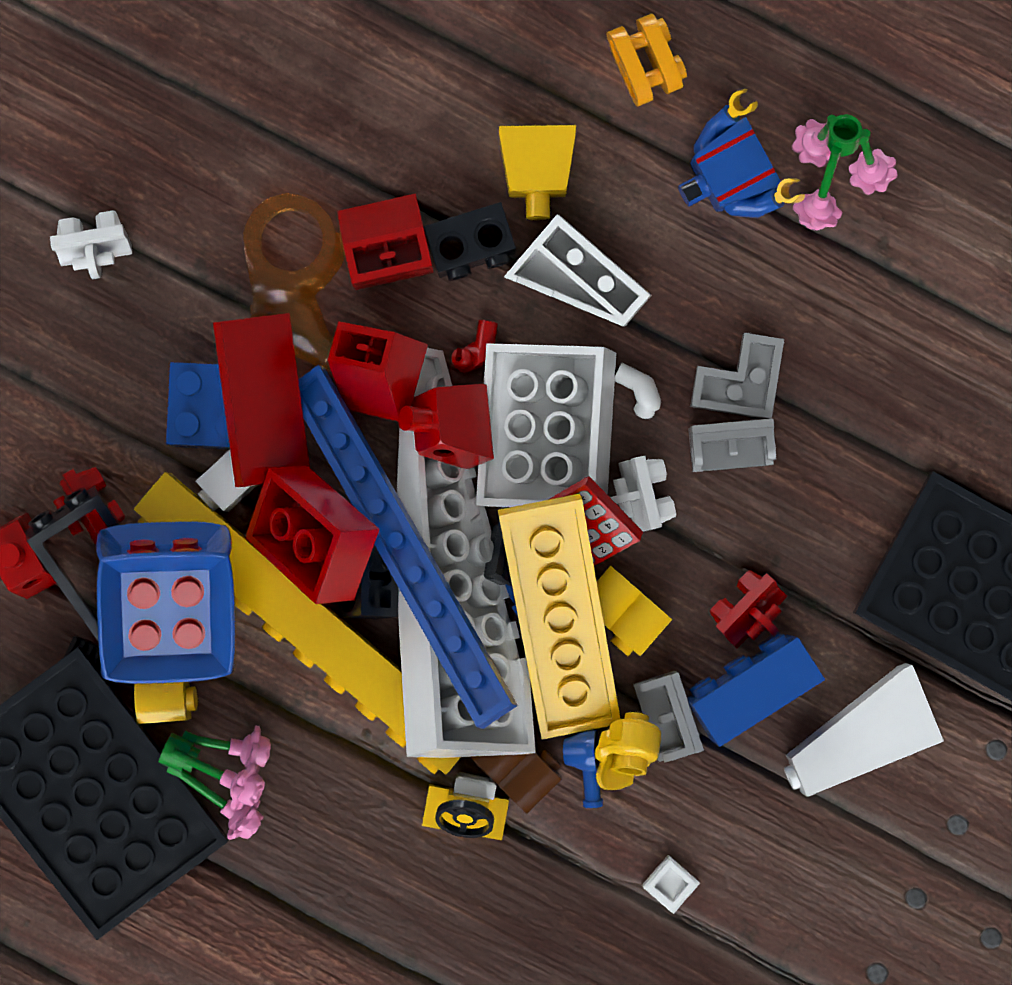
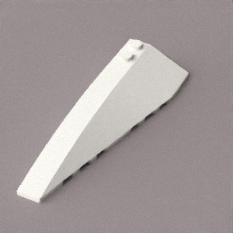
M427 348L414 397L436 387L452 386L442 350ZM399 427L397 495L518 705L486 728H477L398 587L399 638L407 757L449 758L536 753L530 678L526 657L520 659L515 639L520 638L516 621L510 622L504 599L509 598V594L505 586L506 584L498 585L484 577L485 564L492 559L494 546L490 539L492 531L485 506H476V492L472 478L477 477L475 468L464 469L419 455L415 448L414 432L404 431Z

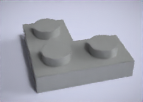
M744 333L742 335L737 372L697 366L690 407L753 418L772 419L784 339Z

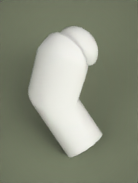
M621 363L615 375V382L634 391L637 401L634 412L637 416L643 419L652 418L655 411L659 410L661 405V399L654 380L649 375Z

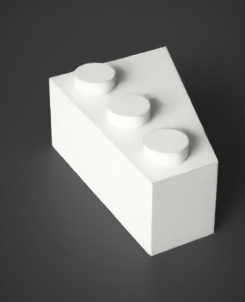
M558 214L504 276L507 279L621 326H626L652 296Z

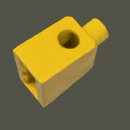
M576 125L499 126V144L509 197L526 198V219H550V197H566Z

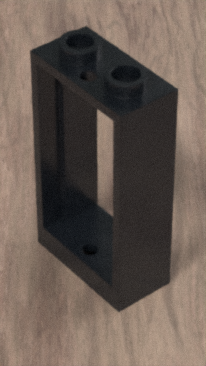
M93 486L89 490L82 487L72 492L64 499L65 505L52 514L49 510H46L35 516L28 523L30 528L25 530V536L31 548L98 641L97 617L44 543V541L94 509L99 513L108 528L122 525L96 486Z

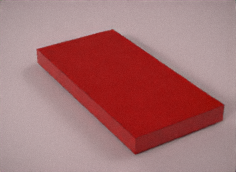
M290 313L213 322L235 487L263 484L269 467L308 466L310 468Z

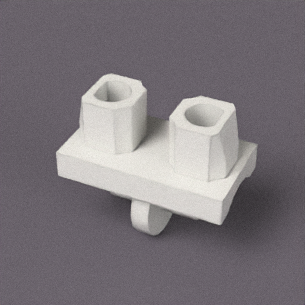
M114 210L101 212L95 216L97 229L83 231L80 219L74 217L58 221L57 235L50 236L51 248L56 252L61 266L73 265L74 271L88 268L90 277L98 279L102 276L101 266L115 264L114 257L133 254L131 241Z
M640 456L618 463L622 478L613 480L617 496L610 498L616 504H619V507L632 518V521L642 531L662 527L661 523L676 517L675 505L671 497L655 499L652 484L666 480L667 472L662 459L646 460L645 456Z

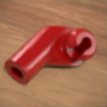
M479 320L476 340L462 349L457 348L452 353L451 362L453 366L460 372L468 373L485 365L486 343L495 344L498 323Z

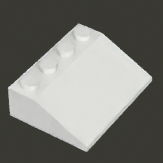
M486 343L484 384H487L494 459L478 465L476 506L506 508L545 501L587 476H590L608 495L616 352L605 347Z

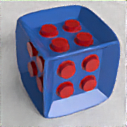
M151 522L118 525L99 531L96 543V552L99 558L97 621L102 678L119 683L151 684L204 681L233 673L235 668V603L233 573L229 558L232 541L227 526L208 522Z

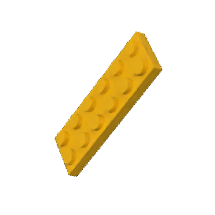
M575 494L499 509L498 516L541 739L610 726L613 721L621 718L581 495Z

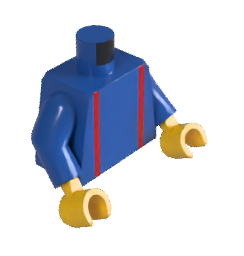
M742 89L733 93L730 97L729 105H725L706 123L694 144L695 155L690 162L696 176L678 185L679 192L688 207L708 197L716 212L725 210L731 216L758 218L783 207L784 203H800L804 200L805 194H799L793 198L789 194V187L800 180L797 178L780 180L746 117L740 119L741 115L751 113L758 106L757 101L751 103L747 109L741 106L740 97L748 89Z

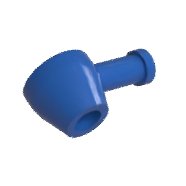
M597 730L584 731L565 738L563 741L565 765L583 771L585 798L583 799V807L585 808L603 806V798H601L600 787L596 779V772L600 762L595 759L594 754L599 743Z

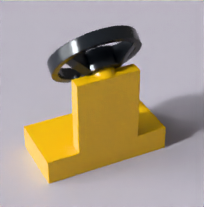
M429 785L422 826L441 829L459 837H486L502 840L509 798L495 796L494 800L453 793L454 788Z

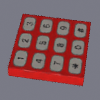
M590 476L550 498L555 499L575 494L581 495L594 566L641 540L643 531Z

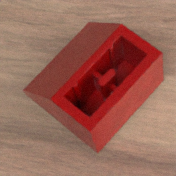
M416 194L337 211L351 283L355 290L434 273Z
M338 321L327 361L337 389L348 409L398 422L401 409L404 406L412 405L428 344L396 332Z

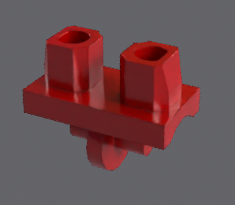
M96 467L81 471L78 474L72 469L62 475L63 480L59 482L66 496L82 487L89 490L96 486L99 492L106 487L105 481ZM64 496L53 501L57 510L65 505ZM115 500L107 503L120 523H122L125 515ZM96 509L81 517L80 520L96 546L99 531L108 528V526ZM78 520L68 526L73 537L84 531Z
M749 570L738 580L736 586L745 596L735 606L724 598L719 600L710 609V614L717 622L715 627L736 649L748 637L754 641L764 630L772 637H775L779 630L772 622L782 612L778 606L787 598V595L778 587L776 581L767 573L762 577Z

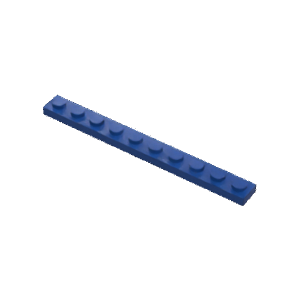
M317 365L298 379L303 418L352 505L380 529L374 545L476 727L484 729L518 705L330 375L324 367Z

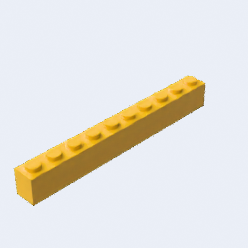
M164 472L135 506L134 510L141 515L137 522H208L227 526L232 541L229 558L233 573L235 606L248 616L254 611L265 621L261 627L278 642L283 638L288 640L296 647L292 654L309 668H312L314 664L321 668L327 674L323 680L341 695L345 690L358 700L354 706L369 720L373 721L378 717L388 725L389 728L385 733L404 748L406 746L401 668L345 620L339 618V615L325 603L315 604L249 543L245 539V535L218 512L213 511L198 495L172 473ZM417 757L416 759L433 774L440 770L446 775L461 757Z

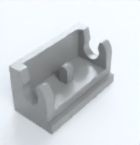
M773 419L694 425L688 428L692 472L774 465L773 460H776Z
M671 671L633 684L642 713L648 715L649 722L655 724L661 730L658 762L664 761L665 763L704 751L679 672Z

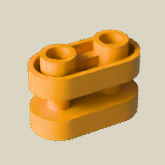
M652 13L636 20L638 32L629 36L623 26L606 33L613 57L628 92L637 107L653 101L652 87L660 84L663 91L669 94L683 88L682 79L687 77L682 59L679 55H672L667 43L671 41V35L663 18L657 20ZM641 48L645 49L653 67V70L646 73L636 53Z

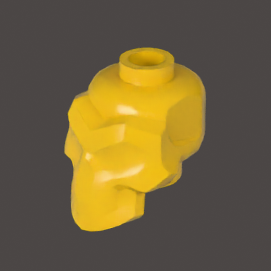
M637 712L625 713L624 719L613 721L608 730L601 732L594 754L595 759L600 762L596 772V779L599 787L603 790H619L631 786L634 776L646 775L647 767L650 763L657 760L662 734L658 726L649 722L648 715Z

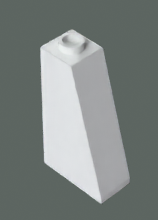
M904 663L895 667L786 754L790 765L784 767V771L793 790L799 788L801 793L808 797L944 742L913 665Z

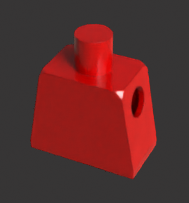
M487 384L436 387L414 397L412 406H404L401 409L398 417L399 426L404 431L414 432L415 448L419 455L464 469H470L494 459Z
M27 512L0 526V577L9 592L25 599H29L57 584L26 540L25 530L30 528L28 523L31 521Z

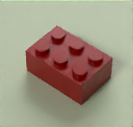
M308 466L269 467L245 539L315 604H324L355 599L380 529Z

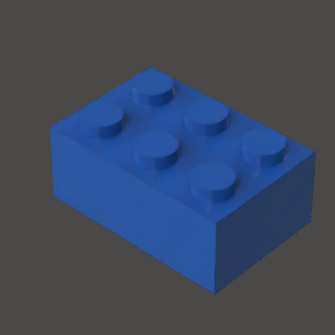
M779 633L775 637L770 636L758 645L761 650L759 653L751 658L749 656L745 657V655L737 657L723 667L727 672L716 680L714 678L711 679L709 676L689 689L692 693L687 698L689 706L710 740L718 747L729 742L825 680L798 637L784 634L779 635Z

